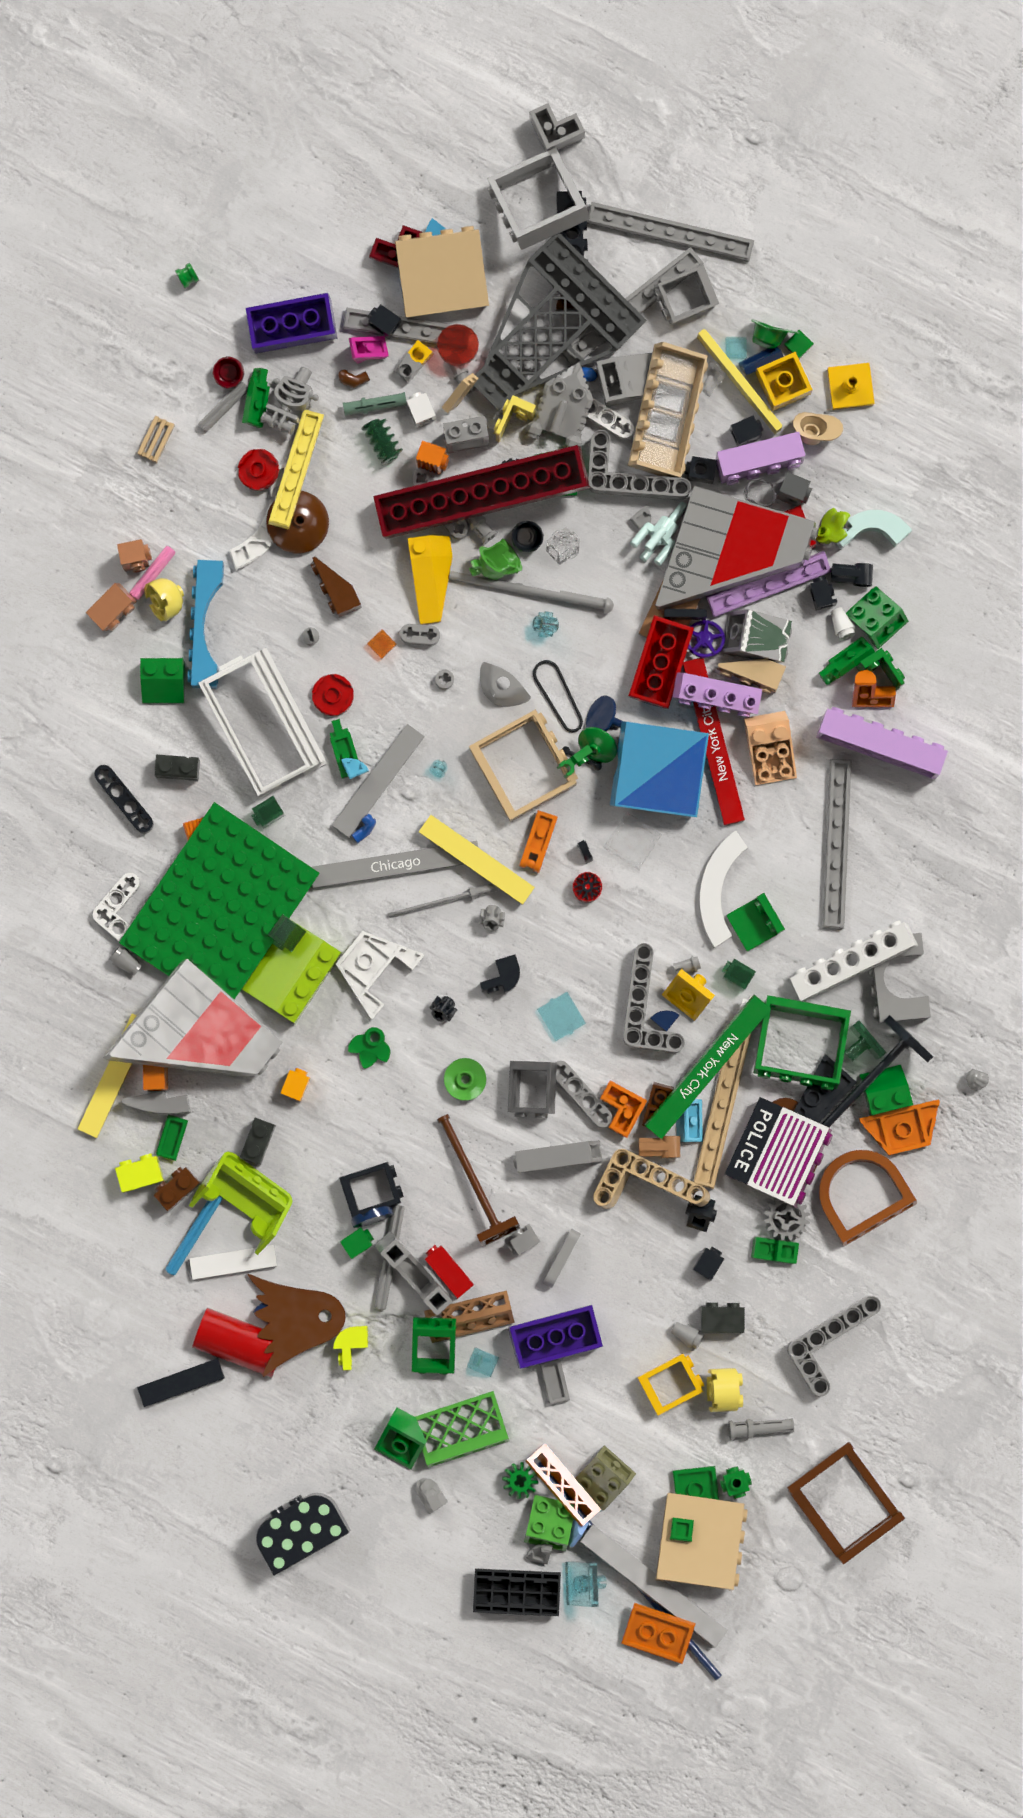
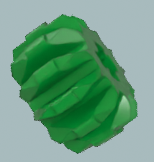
M524 1462L520 1463V1469L518 1470L516 1464L513 1463L512 1468L514 1472L506 1469L505 1472L510 1477H502L503 1481H510L503 1488L508 1489L512 1487L509 1496H512L517 1491V1499L521 1498V1492H524L525 1497L528 1498L527 1489L533 1493L536 1491L530 1485H537L539 1483L538 1480H531L537 1474L535 1472L529 1474V1471L532 1469L530 1466L523 1470ZM517 1475L526 1477L527 1480L524 1481L523 1486L514 1483L517 1480Z

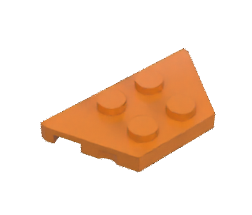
M937 1099L859 1118V1121L887 1155L931 1145L940 1101Z

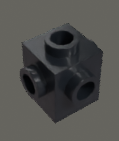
M695 1194V1201H698L702 1198V1196ZM710 1199L702 1207L688 1202L685 1214L689 1215L686 1226L707 1232L710 1222H714L717 1210L714 1209L716 1201Z

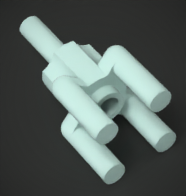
M680 502L669 518L662 516L655 526L649 522L643 525L630 542L634 548H637L646 535H650V540L644 546L645 550L640 555L641 560L646 562L658 546L664 545L665 547L655 558L654 562L661 566L674 549L676 542L671 537L678 528L675 522L687 508L686 503Z

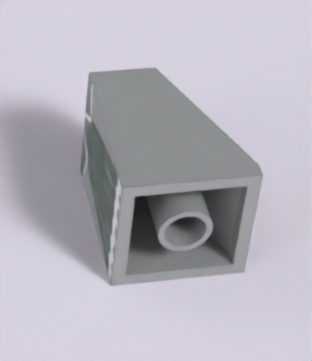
M749 609L728 612L724 634L725 644L721 653L755 660L768 659L776 663L785 662L788 655V640L792 634V621Z

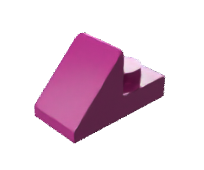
M385 336L349 338L352 358L357 364L368 359H385L389 357Z

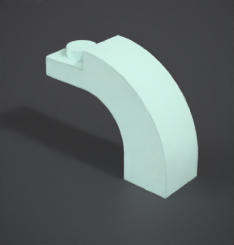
M867 510L847 520L846 525L850 528L849 530L847 528L844 529L847 537L836 543V545L842 550L859 534L866 531H875L885 536L896 547L912 532V529L893 513L883 510Z

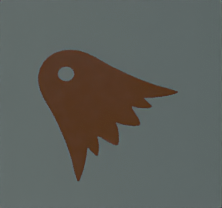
M247 1274L250 1280L265 1294L257 1295L256 1298L268 1305L254 1312L256 1317L270 1323L259 1332L258 1338L274 1340L265 1350V1353L274 1352L264 1370L263 1377L296 1355L333 1339L344 1327L346 1319L344 1307L331 1294L280 1285ZM322 1310H328L332 1315L331 1320L328 1322L321 1321L319 1313Z

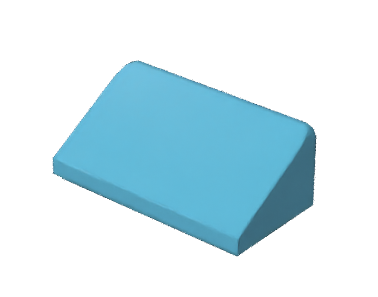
M695 1099L676 1121V1136H680V1142H703L702 1099Z

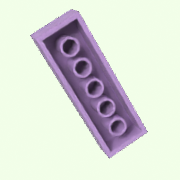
M832 707V709L827 708L824 713L816 738L932 779H936L940 775L948 753L947 750H944L943 745L932 742V745L924 743L923 738L912 735V738L904 736L903 731L892 728L891 731L887 730L881 723L872 721V723L865 722L863 717L852 714V716L845 715L843 710Z

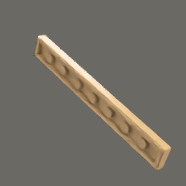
M751 1033L720 1069L693 1181L703 1187L714 1189Z

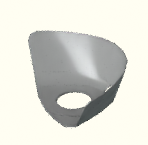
M486 662L482 663L480 668L481 687L484 695L492 703L510 707L526 703L531 699L528 692L512 674L498 666ZM500 677H506L510 681V686L506 690H501L496 685Z

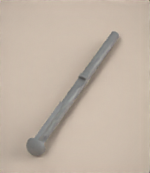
M450 571L449 575L450 580L604 609V613L611 612L614 607L613 601L608 597L603 599L561 590L556 592L525 586L522 583H510Z

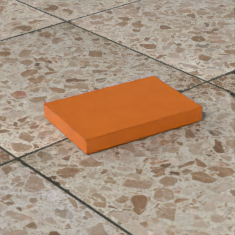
M634 1603L621 1644L683 1664L696 1623Z

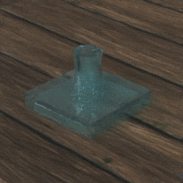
M565 1562L567 1605L599 1607L598 1589H605L607 1583H599L606 1581L604 1575L597 1576V1563Z

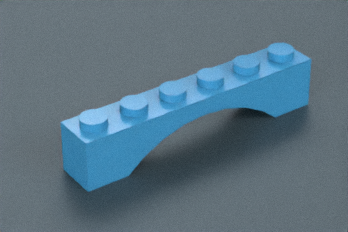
M197 560V565L193 566V578H196V586H192V599H195V607H191V620H194V628H190V641H193V649H189V662H192V670H188V682L191 683L192 688L201 689L198 682L219 672L217 664L207 649L204 624L209 604L216 592L223 586V561ZM218 679L209 683L211 689H218Z

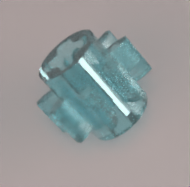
M539 612L538 616L533 620L534 631H539V637H553V633L557 632L559 628L558 619L553 617V612Z

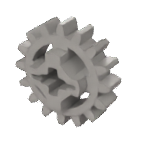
M774 1198V1205L768 1203L767 1206L770 1208V1211H764V1214L768 1215V1219L764 1220V1223L770 1224L767 1231L774 1230L773 1237L780 1234V1240H784L785 1236H788L789 1241H792V1235L795 1234L799 1238L800 1230L803 1232L807 1231L803 1227L804 1224H810L808 1220H805V1217L810 1215V1213L804 1212L807 1205L801 1206L798 1204L797 1208L801 1214V1217H799L793 1211L794 1207L782 1200L779 1201L777 1198ZM786 1203L782 1211H775L779 1205ZM787 1212H790L789 1216L796 1219V1221H788L785 1224V1220L777 1215H785ZM773 1219H777L780 1223V1230L774 1225ZM799 1224L794 1231L788 1232L791 1225Z

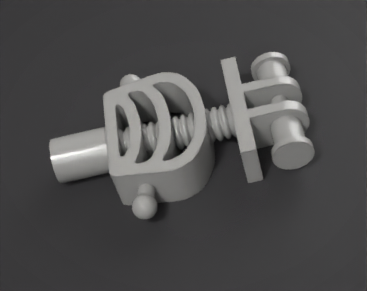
M301 367L295 379L284 376L281 381L278 378L273 380L274 384L277 385L274 394L282 408L267 404L266 409L273 416L264 412L261 417L262 423L269 424L271 428L277 425L278 431L282 432L284 430L290 435L293 434L295 425L289 424L288 421L298 425L300 420L298 416L289 413V411H304L309 407L311 399L314 401L319 399L318 395H313L311 386L306 384L312 374L309 369ZM281 393L286 397V400L280 397Z

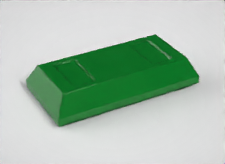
M168 1114L157 1148V1156L174 1161L177 1160L188 1120Z

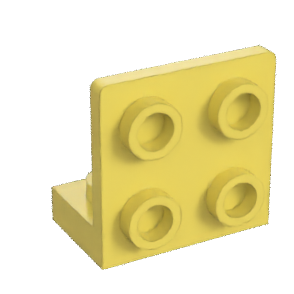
M514 395L511 400L507 399L502 409V415L504 416L502 420L498 418L493 429L495 430L496 441H501L513 413H516V417L523 421L528 419L533 421L536 405Z

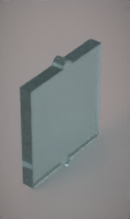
M568 992L555 999L551 998L550 1002L537 1009L555 1041L567 1034L572 1035L574 1030L586 1024Z

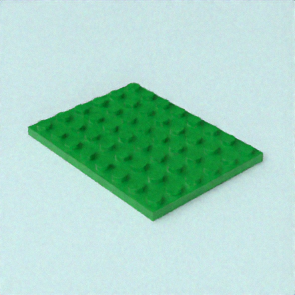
M214 802L119 943L168 976L171 975L180 962L188 959L235 1000L320 873Z

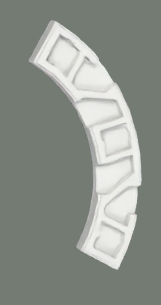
M287 463L279 465L278 478L270 486L269 507L276 499ZM267 512L257 531L246 541L229 550L236 571L256 561L274 544L266 527Z
M737 831L730 834L713 853L704 871L700 887L701 918L707 936L714 948L732 937L722 913L721 892L730 866L748 848Z

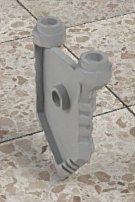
M580 362L567 369V372L564 371L562 375H557L556 379L554 377L545 383L543 396L540 398L541 402L538 404V411L536 410L535 413L536 417L526 426L527 436L538 439L542 430H546L566 437L565 448L575 445L581 447V431L584 429L583 426L586 423L588 411L591 409L593 397L591 391L588 390L589 386L585 383L586 378L583 377L584 373Z

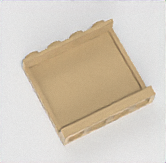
M474 226L461 227L460 232H453V229L440 230L441 234L432 235V232L419 233L420 237L411 238V235L398 236L399 240L394 242L396 245L405 317L489 306L478 229H474Z
M667 1493L656 1581H672L727 1589L729 1591H733L734 1586L738 1587L739 1574L736 1573L737 1565H741L742 1560L739 1544H743L745 1531H742L741 1528L742 1522H746L748 1511L744 1509V1503ZM673 1517L694 1520L692 1542L670 1540Z

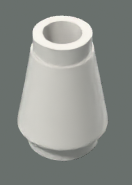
M839 607L832 610L831 615L836 636L840 640H846L854 636L855 626L843 611V608Z

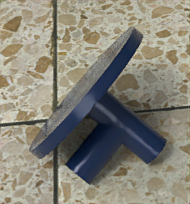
M604 695L594 701L587 714L586 728L596 727L607 732L611 725L618 728L621 727L622 720L615 717L616 703L612 697Z

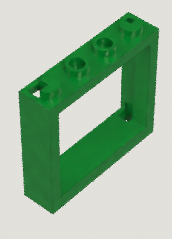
M767 995L765 1004L771 1010L841 1022L832 1078L762 1066L771 1010L762 1019L753 1073L758 1074V1077L764 1079L776 1077L779 1078V1081L790 1083L792 1080L800 1082V1085L812 1086L814 1084L821 1086L824 1090L837 1089L840 1083L851 1010Z

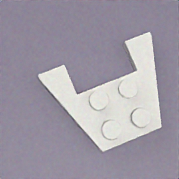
M362 931L337 961L336 965L369 1017L373 1020L384 1007V1004L368 992L370 987L395 957L414 970L425 955Z

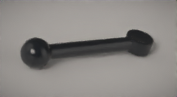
M564 746L562 748L565 755L569 754L573 756L574 754H576L570 751L569 747ZM591 760L585 762L593 766L597 771L602 769V764L599 762L595 763Z

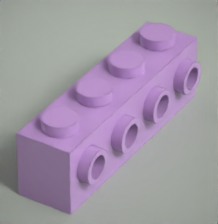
M677 673L672 698L679 699L678 703L691 705V702L699 703L698 707L711 709V706L718 707L720 712L730 713L731 710L738 711L737 715L750 717V714H758L762 689L687 673Z

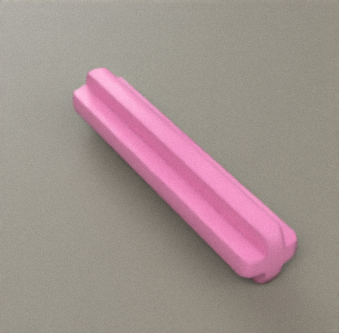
M166 546L132 588L130 591L132 597L139 600L145 593V584L154 581L175 555V551L171 547Z

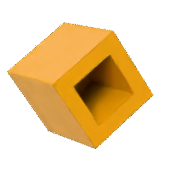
M296 1068L295 1071L290 1070L281 1094L301 1102L311 1079L307 1077L308 1072Z

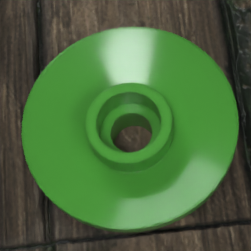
M460 1058L453 1061L447 1067L444 1075V1084L449 1094L454 1098L464 1101L472 1100L483 1092L486 1086V1073L477 1061L470 1058ZM465 1075L470 1079L466 1084L461 1081V1078Z

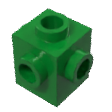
M738 1466L728 1468L726 1473L722 1474L723 1480H720L723 1493L727 1492L728 1496H733L736 1499L746 1496L745 1492L750 1491L749 1485H752L749 1472L745 1473L743 1468L739 1469ZM735 1479L740 1480L741 1484L739 1487L733 1486L732 1483Z

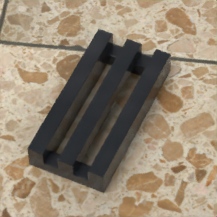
M706 609L664 610V619L706 620L707 618Z

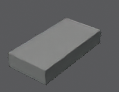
M561 1359L540 1363L549 1405L570 1400Z

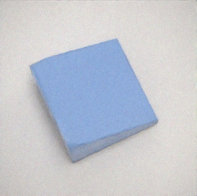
M573 1519L569 1537L570 1547L576 1545L589 1522L581 1527Z

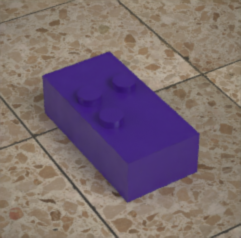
M328 293L246 308L252 349L256 354L338 339L332 301Z
M592 1305L508 1327L519 1369L603 1347Z

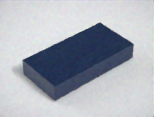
M778 347L767 348L738 364L741 371L748 375L755 372L757 368L784 356Z

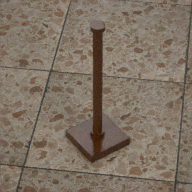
M446 1114L438 1118L437 1121L439 1124H442L491 1225L489 1229L477 1234L482 1247L520 1229V1225L515 1216L504 1222L498 1221L449 1121L450 1116Z

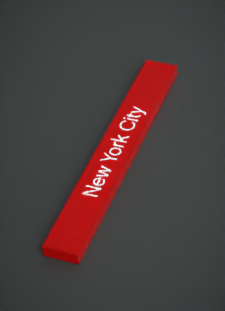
M704 658L683 662L685 673L708 678ZM693 702L700 732L709 733L706 757L724 826L745 821L717 709L715 706H711V709L698 707L699 703Z

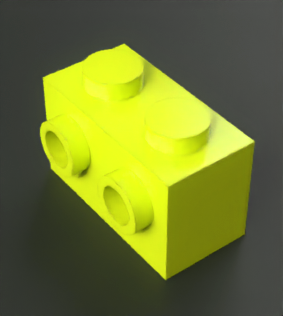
M152 1153L140 1156V1161L132 1163L131 1159L119 1162L120 1167H116L115 1170L122 1193L165 1181L158 1156L153 1157Z

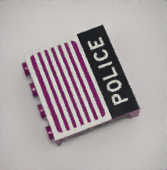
M759 1097L724 1175L797 1208L798 1204L801 1205L805 1199L806 1193L804 1190L807 1184L811 1185L815 1177V1173H813L815 1166H819L822 1162L824 1147L828 1146L832 1140V1130Z

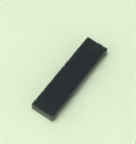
M216 1358L138 1386L137 1389L143 1406L146 1407L224 1379L225 1376L219 1359Z

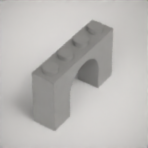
M913 933L918 944L917 947L893 959L923 955L922 933ZM889 936L886 940L888 947H893L896 943L894 936ZM871 945L867 949V953L871 957L877 952L875 945ZM893 959L869 970V976L873 977L874 985H871V996L876 999V1006H873L874 1019H878V1023H885L884 1020L889 1015L896 1021L927 1019L931 1017L929 996L900 998L893 995L887 989L884 982V972L889 962Z
M391 1231L375 1244L380 1254L403 1276L437 1316L453 1302L443 1288Z

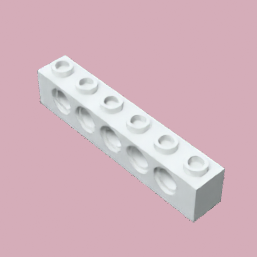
M900 920L889 925L890 929L884 932L878 930L869 935L870 939L864 942L860 939L850 944L852 948L846 951L840 949L833 952L832 958L827 960L824 958L812 963L813 967L807 970L804 967L795 971V976L791 977L790 980L800 1001L805 1002L917 947L918 944L908 923H901ZM893 935L896 943L893 947H888L886 940L889 936ZM875 945L877 952L874 956L870 957L867 949L869 946ZM852 954H855L858 958V962L854 966L848 963V959ZM836 963L839 971L836 975H831L829 968L832 964ZM814 973H818L820 976V981L816 985H813L810 980Z

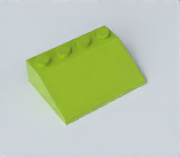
M289 919L242 990L296 1024L342 953Z

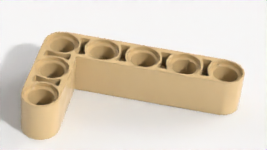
M618 1149L614 1152L593 1196L597 1205L605 1209H611L617 1203L630 1174L696 1206H705L710 1200V1193L702 1186L626 1149ZM624 1155H627V1156H628V1161H627V1163L624 1164V1165H621V1164H620V1159H621V1157L624 1156ZM646 1164V1171L639 1174L638 1169L640 1165ZM660 1173H665L664 1181L658 1183L657 1176ZM614 1174H618V1181L615 1184H611V1177ZM683 1182L684 1188L677 1192L675 1188L677 1183ZM697 1191H702V1198L698 1201H695V1193ZM608 1193L609 1200L606 1203H602V1196Z

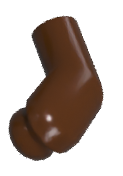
M345 369L338 373L339 381L350 388H356L370 381L366 371L356 376Z

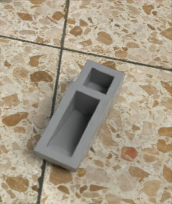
M164 1090L122 1099L123 1104L147 1112L161 1114L191 1112L188 1095L166 1098Z

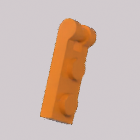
M537 811L519 867H529L534 869V872H540L558 816ZM530 853L538 855L537 861L529 859Z

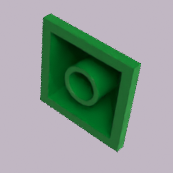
M396 1407L374 1450L412 1469L427 1441L416 1417Z

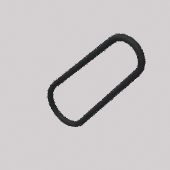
M550 660L540 661L533 669L535 682L565 730L577 732L583 725V719L559 667ZM549 663L556 668L580 720V724L576 729H569L565 725L537 679L536 670L541 664Z

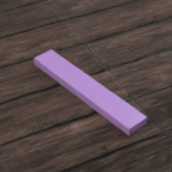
M822 551L810 556L809 561L805 560L804 565L718 592L706 596L713 617L830 573L831 569L826 554Z

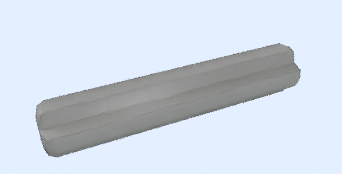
M241 382L238 386L234 387L199 422L201 429L207 432L247 393V385Z

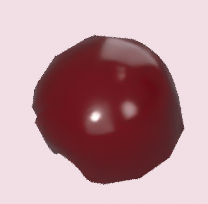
M226 356L220 358L214 364L212 374L219 386L230 389L238 386L243 381L245 372L242 363L238 359Z

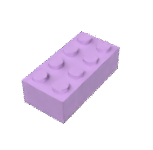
M795 432L718 451L715 460H717L716 466L721 484L733 485L738 483L739 479L747 478V480L759 478V474L767 473V475L779 473V469H797L800 467V464H803L805 452L800 432Z

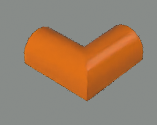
M861 670L856 674L852 707H894L896 699L895 686H876V676L869 670Z
M610 1080L600 1097L602 1101L618 1109L608 1128L628 1138L647 1100Z

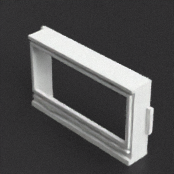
M266 647L244 659L242 656H239L219 667L221 671L198 682L259 799L281 788V783L303 772L306 775L327 764ZM249 662L255 668L305 763L304 766L264 787L259 781L209 686V683Z

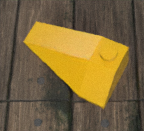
M427 535L408 538L420 624L441 622L453 559L450 536Z

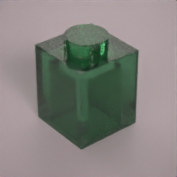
M274 796L253 807L254 814L251 815L256 825L259 826L261 824L263 829L285 816Z
M282 914L268 936L274 939L272 944L283 951L286 948L292 952L306 931Z
M735 958L732 963L727 961L722 969V972L725 973L723 979L745 991L756 973L755 970Z

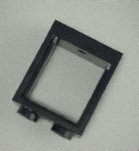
M385 1162L339 1177L352 1218L358 1214L363 1215L371 1209L383 1206L389 1207L401 1203L400 1198L404 1196L401 1186H396L394 1178L397 1177L394 1165L389 1166V1162ZM385 1169L394 1199L359 1210L350 1180Z

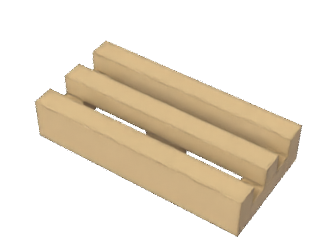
M472 373L463 379L442 406V409L449 413L457 407L479 378Z
M155 415L140 446L138 455L158 463L175 424ZM160 423V426L155 434V437L147 453H145L144 451L148 445V442L157 424ZM167 426L168 429L159 445V448L155 456H152L151 454L157 444V441L164 427Z

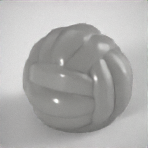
M972 1069L967 1073L966 1080L972 1090H981L987 1086L989 1077L984 1072Z

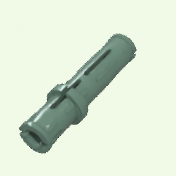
M405 392L370 399L363 397L358 401L343 402L345 416L362 412L368 414V411L407 406Z

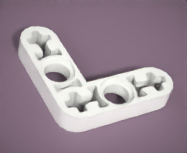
M134 873L124 874L93 911L94 920L119 942L130 925L119 917L117 913L140 887V879ZM134 877L136 885L134 887L129 886L126 889L129 892L127 896L123 891L117 889L120 885L124 888L127 885L125 880ZM114 893L122 895V902L118 905L112 904L110 900ZM106 909V915L110 919H112L113 916L116 917V919H114L110 923L108 928L105 926L106 924H108V922L105 919H98L99 910L104 911ZM118 922L123 923L125 927L122 934H115L113 932L114 924Z

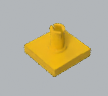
M870 363L827 368L832 410L872 406L875 404Z
M682 969L662 993L664 998L694 1021L715 995L704 987L706 984L704 976L696 974L693 978Z

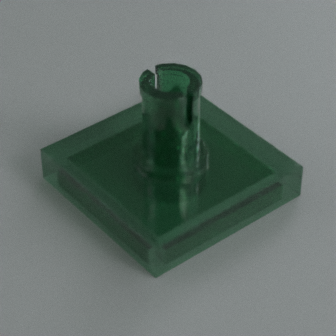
M860 1020L849 1027L858 1038V1041L844 1052L852 1062L866 1050L876 1060L887 1053Z

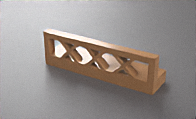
M507 1290L450 1304L439 1314L442 1318L456 1319V1337L515 1323ZM505 1299L506 1304L500 1306L493 1305L495 1301ZM476 1305L484 1306L480 1311L472 1310ZM431 1309L424 1311L426 1318L436 1316ZM456 1310L463 1311L459 1316L451 1315ZM430 1337L432 1343L448 1340L450 1337Z

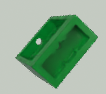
M413 1317L412 1372L420 1374H454L456 1319ZM418 1336L450 1337L449 1359L418 1358Z

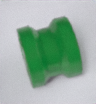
M187 263L183 269L175 270L184 289L188 288L192 282H199V278L190 263Z

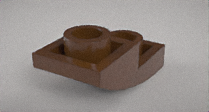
M653 1082L642 1126H645L644 1124L670 1095L674 1087Z

